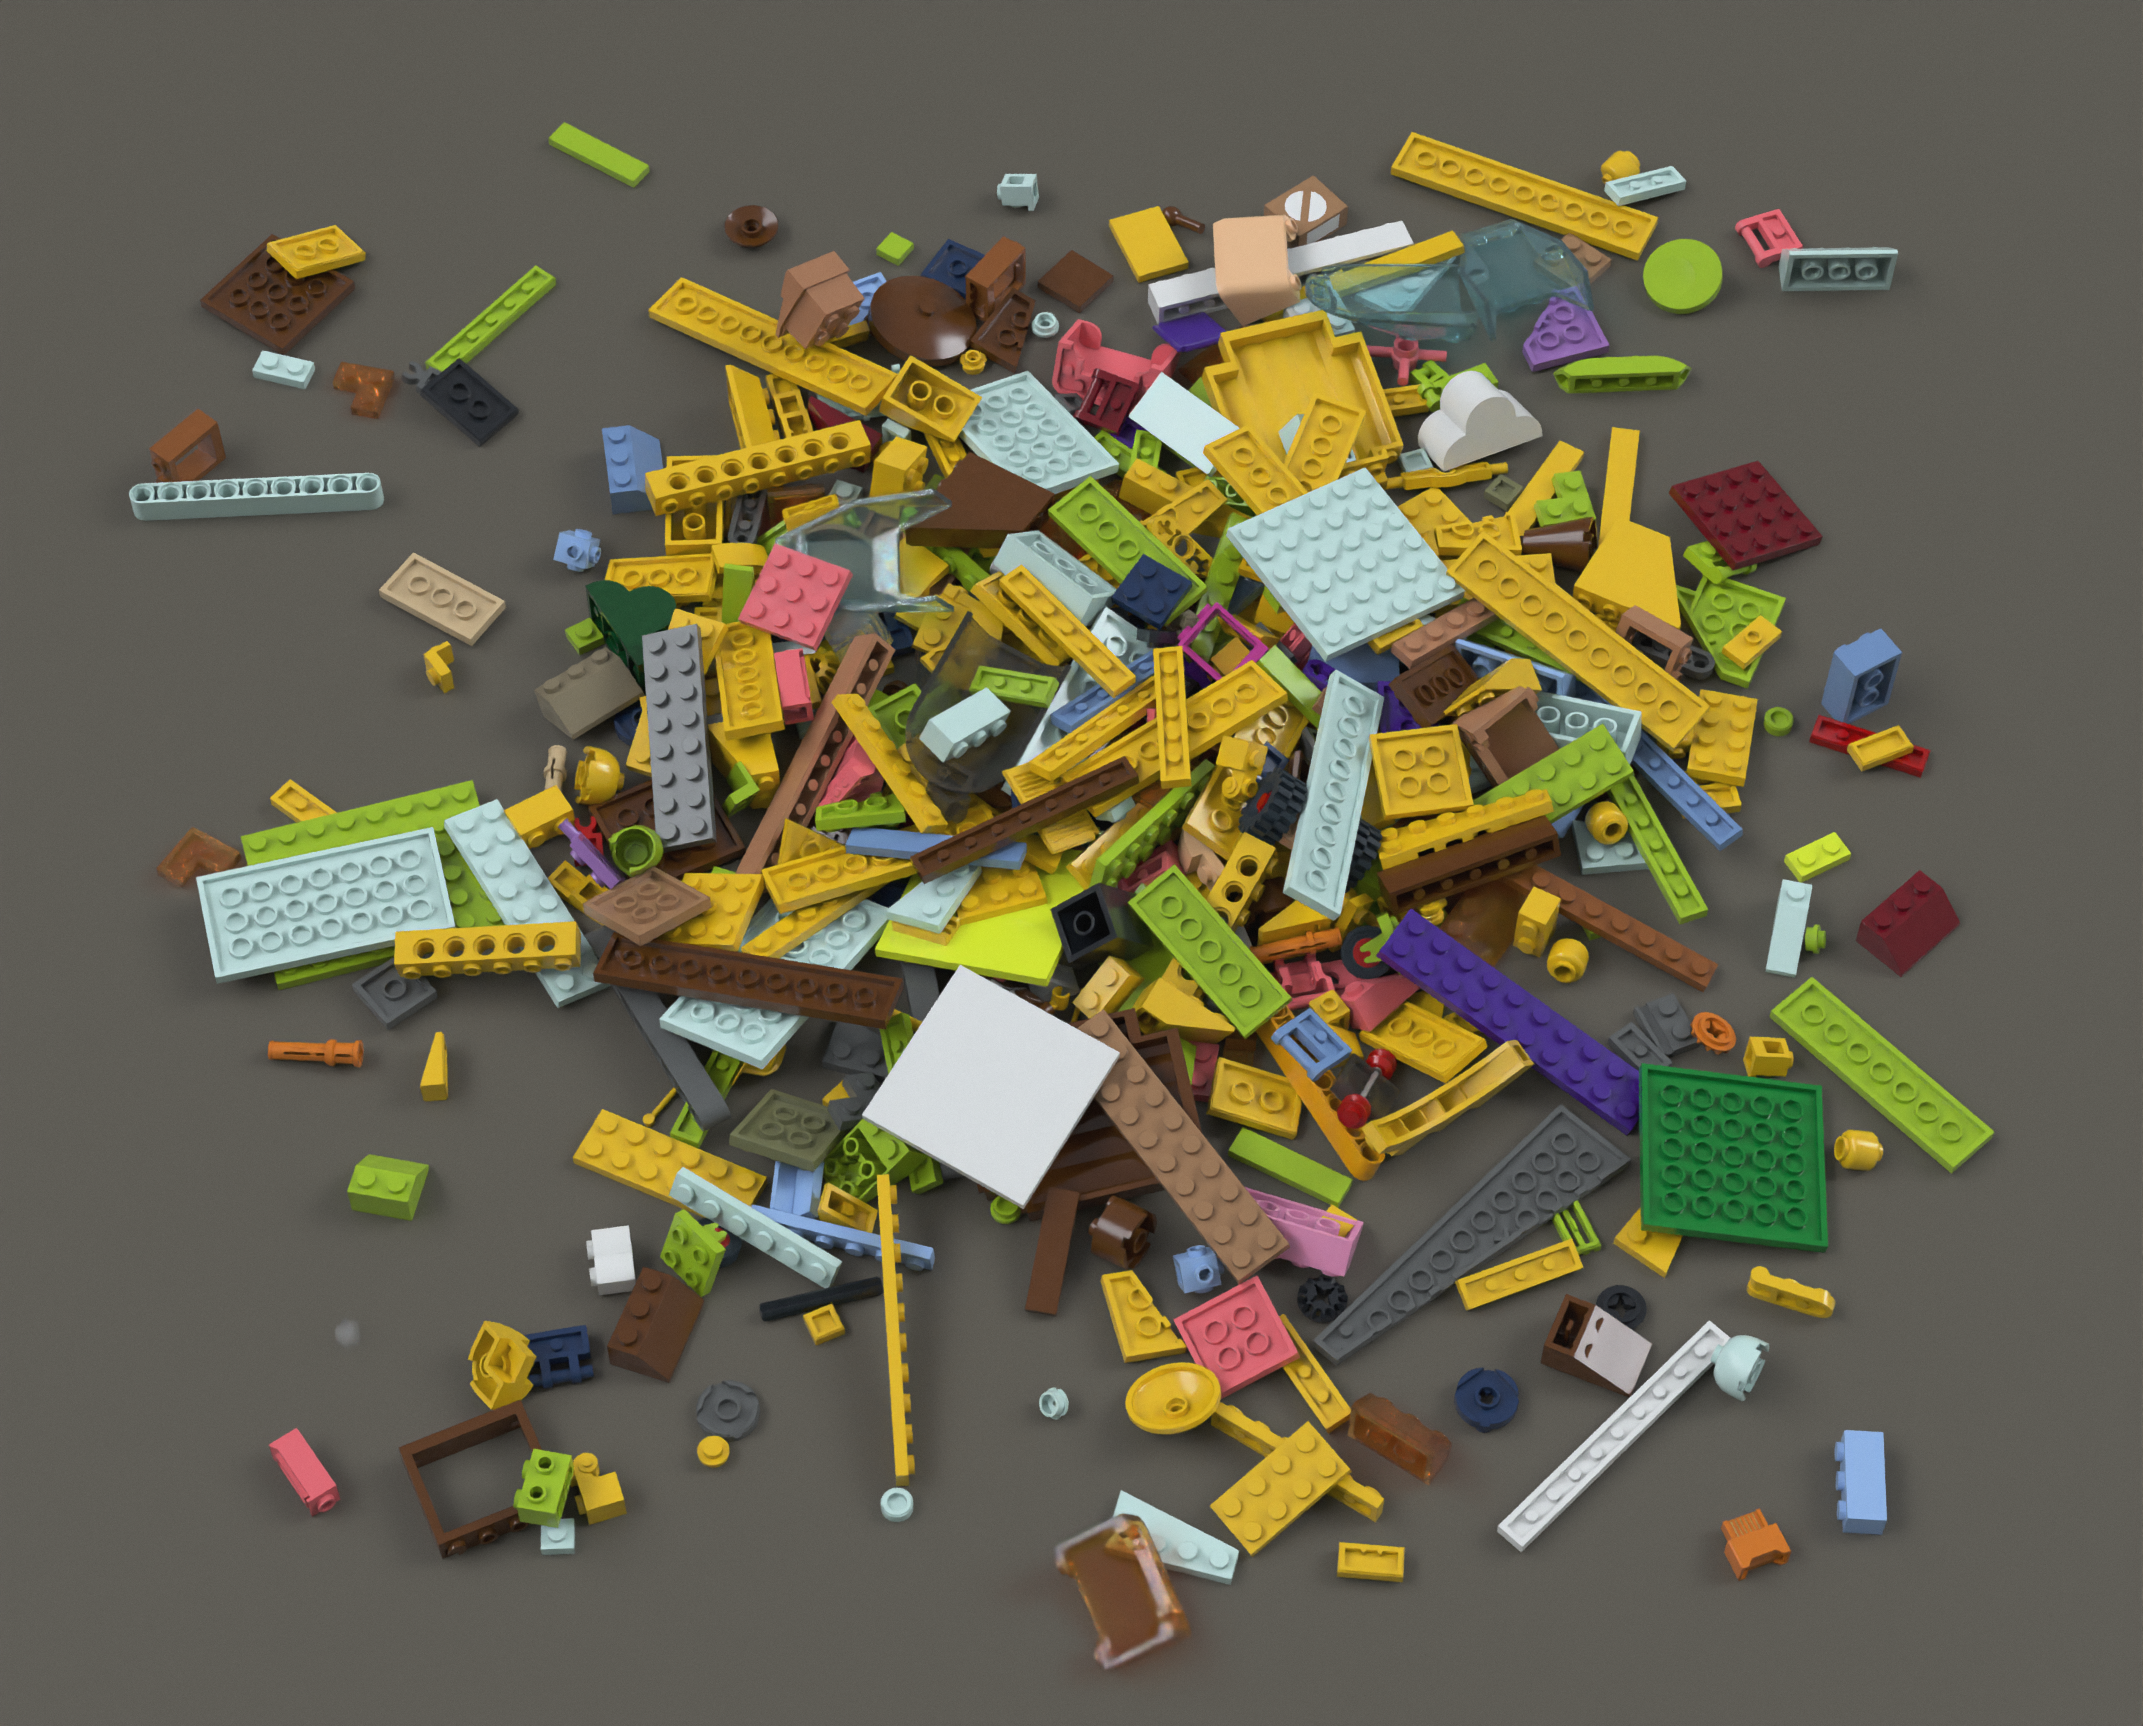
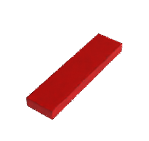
M1818 715L1809 742L1850 755L1847 751L1848 744L1876 733ZM1913 745L1912 753L1881 765L1921 778L1931 750Z

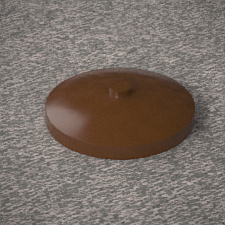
M901 276L885 282L874 293L868 310V321L875 338L891 354L904 361H907L911 355L931 367L951 364L959 360L961 355L970 349V340L976 334V319L971 307L966 304V300L953 288L928 277Z

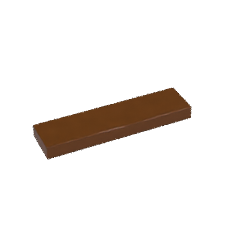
M1048 1187L1025 1311L1057 1317L1080 1197L1079 1192Z

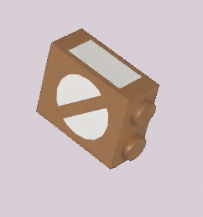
M1314 175L1264 205V216L1286 215L1288 218H1293L1298 228L1296 239L1291 242L1287 241V247L1290 248L1319 242L1347 225L1348 206Z

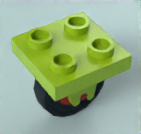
M1387 910L1376 914L1380 928L1371 925L1357 927L1350 931L1342 942V963L1348 972L1357 978H1378L1391 967L1376 956L1399 925L1396 915L1389 916Z
M683 1209L674 1215L660 1258L702 1297L711 1292L719 1268L730 1266L736 1261L742 1242L740 1237L719 1226L718 1223H714L708 1218L695 1220Z

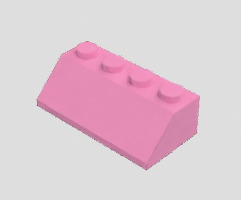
M1245 1187L1290 1245L1289 1249L1275 1259L1289 1260L1293 1265L1300 1268H1316L1321 1270L1323 1274L1331 1277L1345 1276L1350 1267L1364 1222ZM1325 1216L1354 1226L1345 1238L1338 1236L1340 1224L1334 1220L1321 1217Z

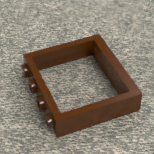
M521 1400L398 1447L402 1463L442 1559L456 1553L461 1555L467 1549L479 1544L492 1543L501 1535L508 1532L522 1531L531 1524L520 1522L518 1510L511 1506L444 1533L418 1470L422 1466L518 1428H521L531 1454L533 1449L542 1450Z

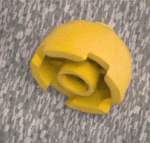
M586 746L583 752L587 756L585 761L579 760L574 789L580 790V797L576 796L575 802L589 806L605 802L615 795L616 790H622L625 775L620 773V766L616 757L607 750Z

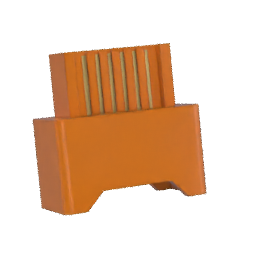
M1760 1508L1738 1518L1723 1521L1721 1530L1727 1540L1724 1554L1738 1581L1745 1579L1749 1570L1771 1562L1781 1566L1789 1561L1792 1551L1777 1523L1768 1525Z

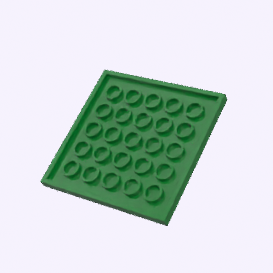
M1641 1063L1639 1068L1641 1230L1825 1253L1828 1248L1822 1086Z

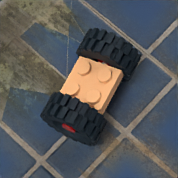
M1280 767L1269 771L1266 778L1263 777L1260 780L1256 795L1246 801V807L1242 809L1241 814L1243 816L1239 818L1238 822L1240 823L1238 826L1240 832L1243 834L1246 832L1271 846L1275 845L1277 841L1292 850L1302 803L1306 799L1307 785ZM1361 818L1345 893L1349 892L1350 888L1356 887L1357 881L1365 877L1364 873L1371 868V862L1376 859L1378 855L1376 851L1381 846L1379 842L1382 839L1381 831Z

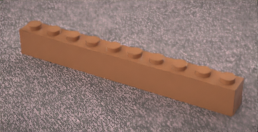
M876 633L854 637L735 874H761L762 869L778 865L785 818L802 826H808L853 736V733L831 702L837 694H859L864 699L866 706H868L895 652V649ZM766 886L763 893H769Z

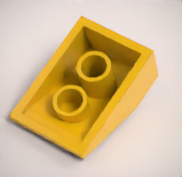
M910 355L883 396L879 412L903 426L954 443L982 400V397Z

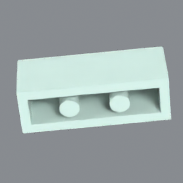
M986 687L929 719L919 739L944 763L953 757H961L972 746H980L989 736L993 735L995 737L1006 728L1007 724L1005 721L1011 711Z

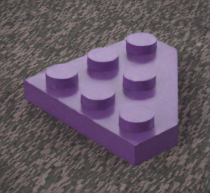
M1575 287L1553 293L1546 310L1542 312L1536 322L1532 334L1523 344L1522 353L1532 372L1609 353L1610 345L1580 287Z

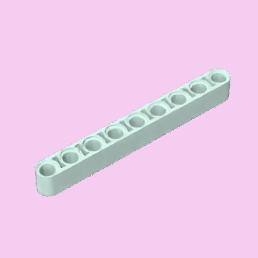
M374 473L142 483L133 486L129 492L134 515L137 519L144 521L362 511L377 509L384 502L380 478Z

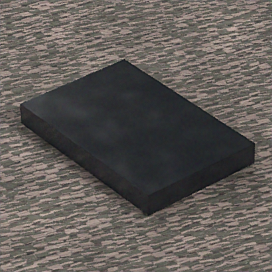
M460 358L420 390L422 398L479 447L519 414V409Z

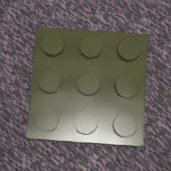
M771 1089L730 1134L729 1145L746 1152L768 1157L774 1161L796 1166L801 1170L814 1172L850 1129L839 1130L828 1112L827 1106Z

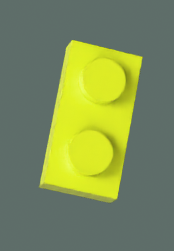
M1833 832L1785 855L1784 862L1798 881L1802 883L1850 860L1851 852L1838 835Z

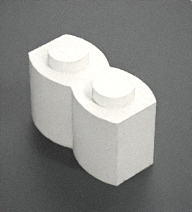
M629 1225L591 1230L592 1240L586 1241L588 1260L594 1259L595 1267L589 1268L591 1287L598 1286L599 1296L632 1291L636 1284Z

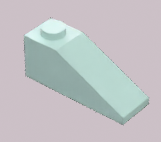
M1782 880L1765 972L1795 978L1812 885Z

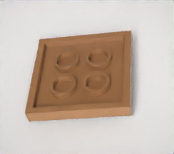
M652 867L643 874L631 877L612 889L583 903L584 914L642 946L711 908L710 897L662 870Z

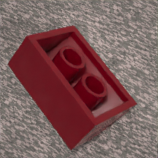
M1919 870L1861 921L1855 941L1902 977L1960 925V921L1943 888Z

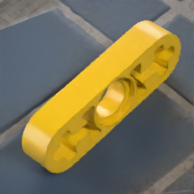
M1156 515L1150 518L1147 523V529L1194 574H1203L1207 577L1213 558L1170 516ZM1157 523H1165L1163 529L1168 534L1175 535L1170 538L1165 533H1158L1159 526ZM1179 539L1184 540L1187 544V551L1182 556L1178 555L1175 551V544ZM1195 561L1205 562L1202 566L1205 569L1204 572H1197L1199 566Z

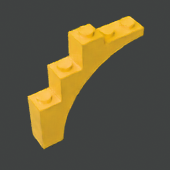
M1518 1040L1506 1041L1481 1061L1432 1093L1390 1115L1367 1123L1361 1128L1366 1135L1365 1141L1378 1154L1387 1153L1391 1157L1402 1155L1429 1133L1441 1131L1468 1109L1478 1108L1535 1064Z

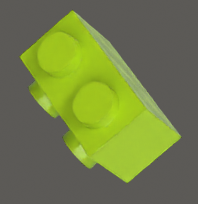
M533 1449L531 1459L525 1460L523 1465L522 1479H525L522 1489H517L514 1497L513 1506L518 1510L520 1522L554 1528L559 1527L574 1473L572 1455Z

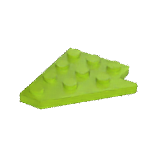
M1703 575L1696 591L1676 585L1679 609L1702 649L1713 656L1715 660L1714 669L1719 678L1748 689L1763 653L1743 670L1722 654V649L1760 615L1776 626L1786 598L1728 578L1724 582L1714 584L1705 575Z

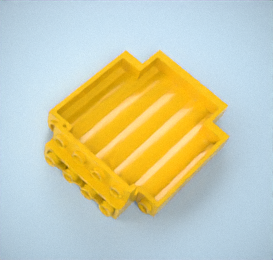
M1323 309L1220 333L1218 347L1224 363L1204 367L1202 381L1210 404L1215 411L1239 428L1249 424L1281 462L1284 463L1287 454L1278 431L1297 414H1305L1314 392L1367 410L1365 419L1352 447L1356 461L1345 464L1340 478L1366 467L1385 491L1388 483L1385 468L1387 464L1393 463L1398 459L1404 445L1361 331L1335 337L1327 313Z

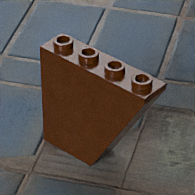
M969 452L963 460H959L950 475L940 481L935 492L930 497L928 496L924 499L920 509L914 515L908 517L904 525L906 544L930 547L1001 548L1008 534L1040 531L1051 518L1048 516V509L1055 504V494Z

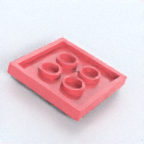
M775 543L738 620L747 626L817 651L853 574L848 569Z
M1258 1275L1173 1319L1195 1363L1206 1367L1217 1377L1221 1387V1399L1300 1358Z

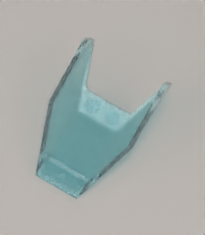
M935 489L855 499L775 538L776 544L852 572L853 576L837 607L839 609L857 613L954 612V606L936 595L914 597L902 594L900 590L899 537L901 532L952 507V501Z

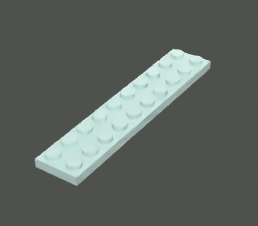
M1335 670L1329 676L1306 783V799L1302 803L1283 890L1284 894L1333 921L1341 915L1372 761L1369 736L1378 732L1384 702L1383 696L1338 670Z

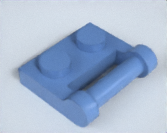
M1311 1008L1278 1028L1271 1036V1040L1276 1045L1281 1044L1307 1071L1306 1075L1313 1082L1348 1058L1352 1052V1049ZM1293 1034L1319 1060V1062L1316 1063L1290 1037V1035Z

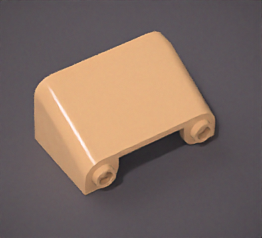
M1286 215L1224 218L1213 223L1216 287L1221 299L1242 326L1300 302L1299 290L1302 289L1301 281L1296 274L1293 275L1290 272L1288 266L1287 241L1295 240L1296 233H1298V228L1293 218H1288Z

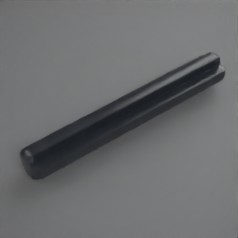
M876 1276L764 1302L759 1305V1311L762 1320L766 1322L817 1310L831 1303L834 1306L881 1295L883 1293V1285L880 1277Z

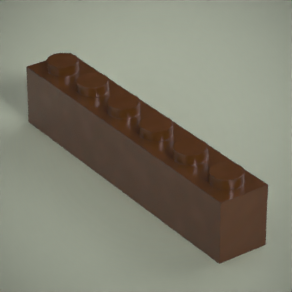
M1546 815L1508 826L1493 833L1488 832L1474 837V839L1467 842H1461L1438 852H1433L1377 872L1381 896L1393 916L1404 913L1410 909L1418 908L1561 856L1558 833Z

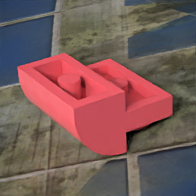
M1170 840L1154 849V852L1147 861L1143 862L1141 860L1127 879L1123 877L1118 882V889L1134 893L1141 883L1148 886L1174 864L1186 877L1187 875L1179 863L1178 846Z

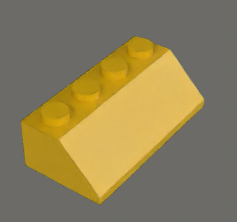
M725 365L728 402L740 449L780 440L778 429L773 430L772 425H775L773 409H767V405L770 404L767 388L762 389L760 378L733 365Z

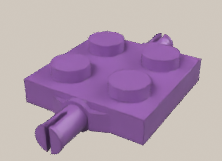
M567 818L558 826L570 839L571 856L581 866L586 863L593 870L591 877L602 888L607 885L612 889L625 881V878L622 877L617 869Z

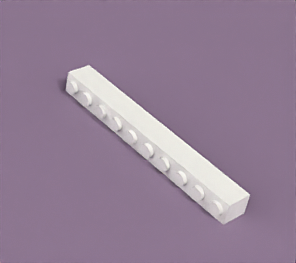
M1403 221L1387 223L1382 226L1287 249L1288 266L1290 272L1293 275L1296 274L1301 281V285L1304 286L1414 245ZM1215 268L1148 284V304L1157 324L1200 312L1207 314L1228 308L1221 299L1216 287Z

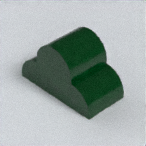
M600 580L585 585L589 617L604 636V642L608 649L621 658L642 689L644 696H646L642 635L668 630L676 608L674 598L666 590L654 586H644L628 591L620 583L610 580Z

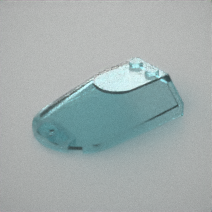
M1343 264L1323 268L1321 274L1317 276L1311 274L1306 280L1305 294L1309 301L1319 309L1399 339L1457 343L1469 341L1477 328V312L1462 311L1460 306L1458 264Z

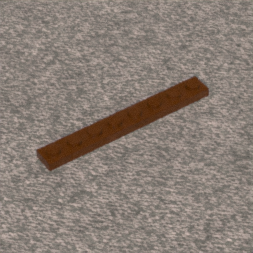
M1123 756L910 856L911 864L922 882L926 884L1139 784L1138 774L1127 758Z

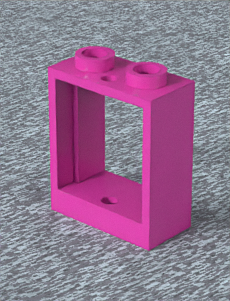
M1218 602L1213 606L1207 604L1197 615L1200 619L1193 628L1188 625L1177 637L1180 641L1177 646H1182L1183 653L1215 682L1221 679L1222 676L1196 654L1189 645L1217 615L1253 647L1234 670L1251 660L1257 663L1269 651L1267 646Z

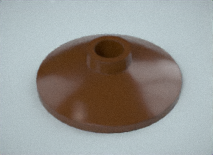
M748 205L737 208L728 215L725 221L727 237L733 243L742 247L753 248L763 246L774 239L778 232V220L775 214L762 206Z

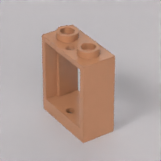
M1634 605L1622 614L1615 632L1631 644L1638 630L1670 648L1672 653L1665 671L1680 682L1683 675L1680 670L1692 654V650L1689 648L1694 638Z

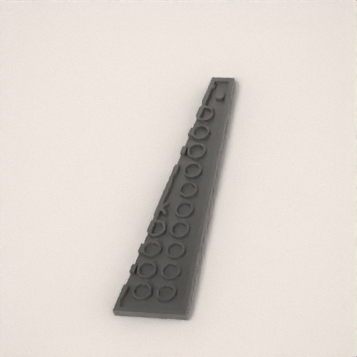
M1560 1104L1313 1340V1347L1337 1366L1456 1285L1455 1281L1471 1275L1553 1219L1557 1213L1560 1214L1572 1206L1573 1202L1581 1200L1631 1165L1632 1159Z

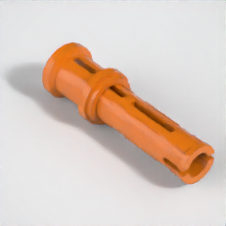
M330 1039L326 1043L278 1042L271 1040L268 1044L269 1060L325 1061L326 1065L335 1066L337 1063L353 1064L354 1067H361L364 1056L362 1040H356L355 1043L337 1042L336 1039Z

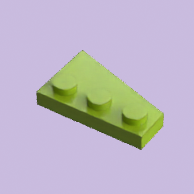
M881 792L870 794V797L862 802L848 799L816 807L815 823L817 831L836 832L843 828H868L872 825L882 824L885 826H896L906 822V810L895 794L882 796Z

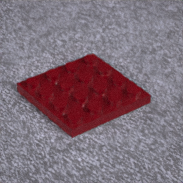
M1759 461L1672 485L1669 491V495L1733 571L1819 545L1823 538L1820 532Z

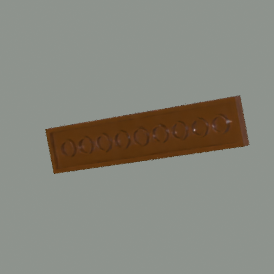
M613 932L593 972L594 982L880 1029L887 1028L904 988L903 978L660 939H653L650 943L640 946L616 932Z

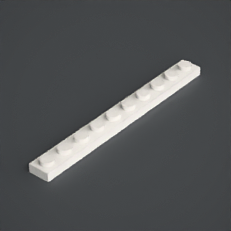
M1708 1321L1498 1525L1497 1532L1522 1552L1714 1364L1711 1362V1357L1718 1344L1724 1346L1730 1337L1711 1321Z

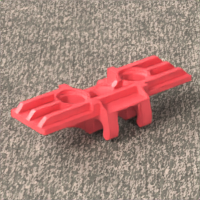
M1305 953L1303 961L1285 964L1284 959L1273 960L1274 972L1270 973L1291 996L1292 1001L1287 1004L1290 1011L1309 1007L1311 1000L1330 990H1335L1341 996L1349 984L1366 980L1357 978L1348 972L1342 960L1320 963L1316 961V954L1310 955V953ZM1331 977L1336 978L1339 983L1333 984Z

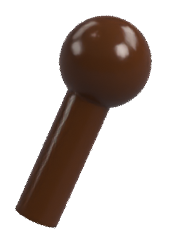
M1168 206L1162 211L1169 226L1179 225L1199 234H1202L1205 230V224L1183 216L1181 211L1175 206Z

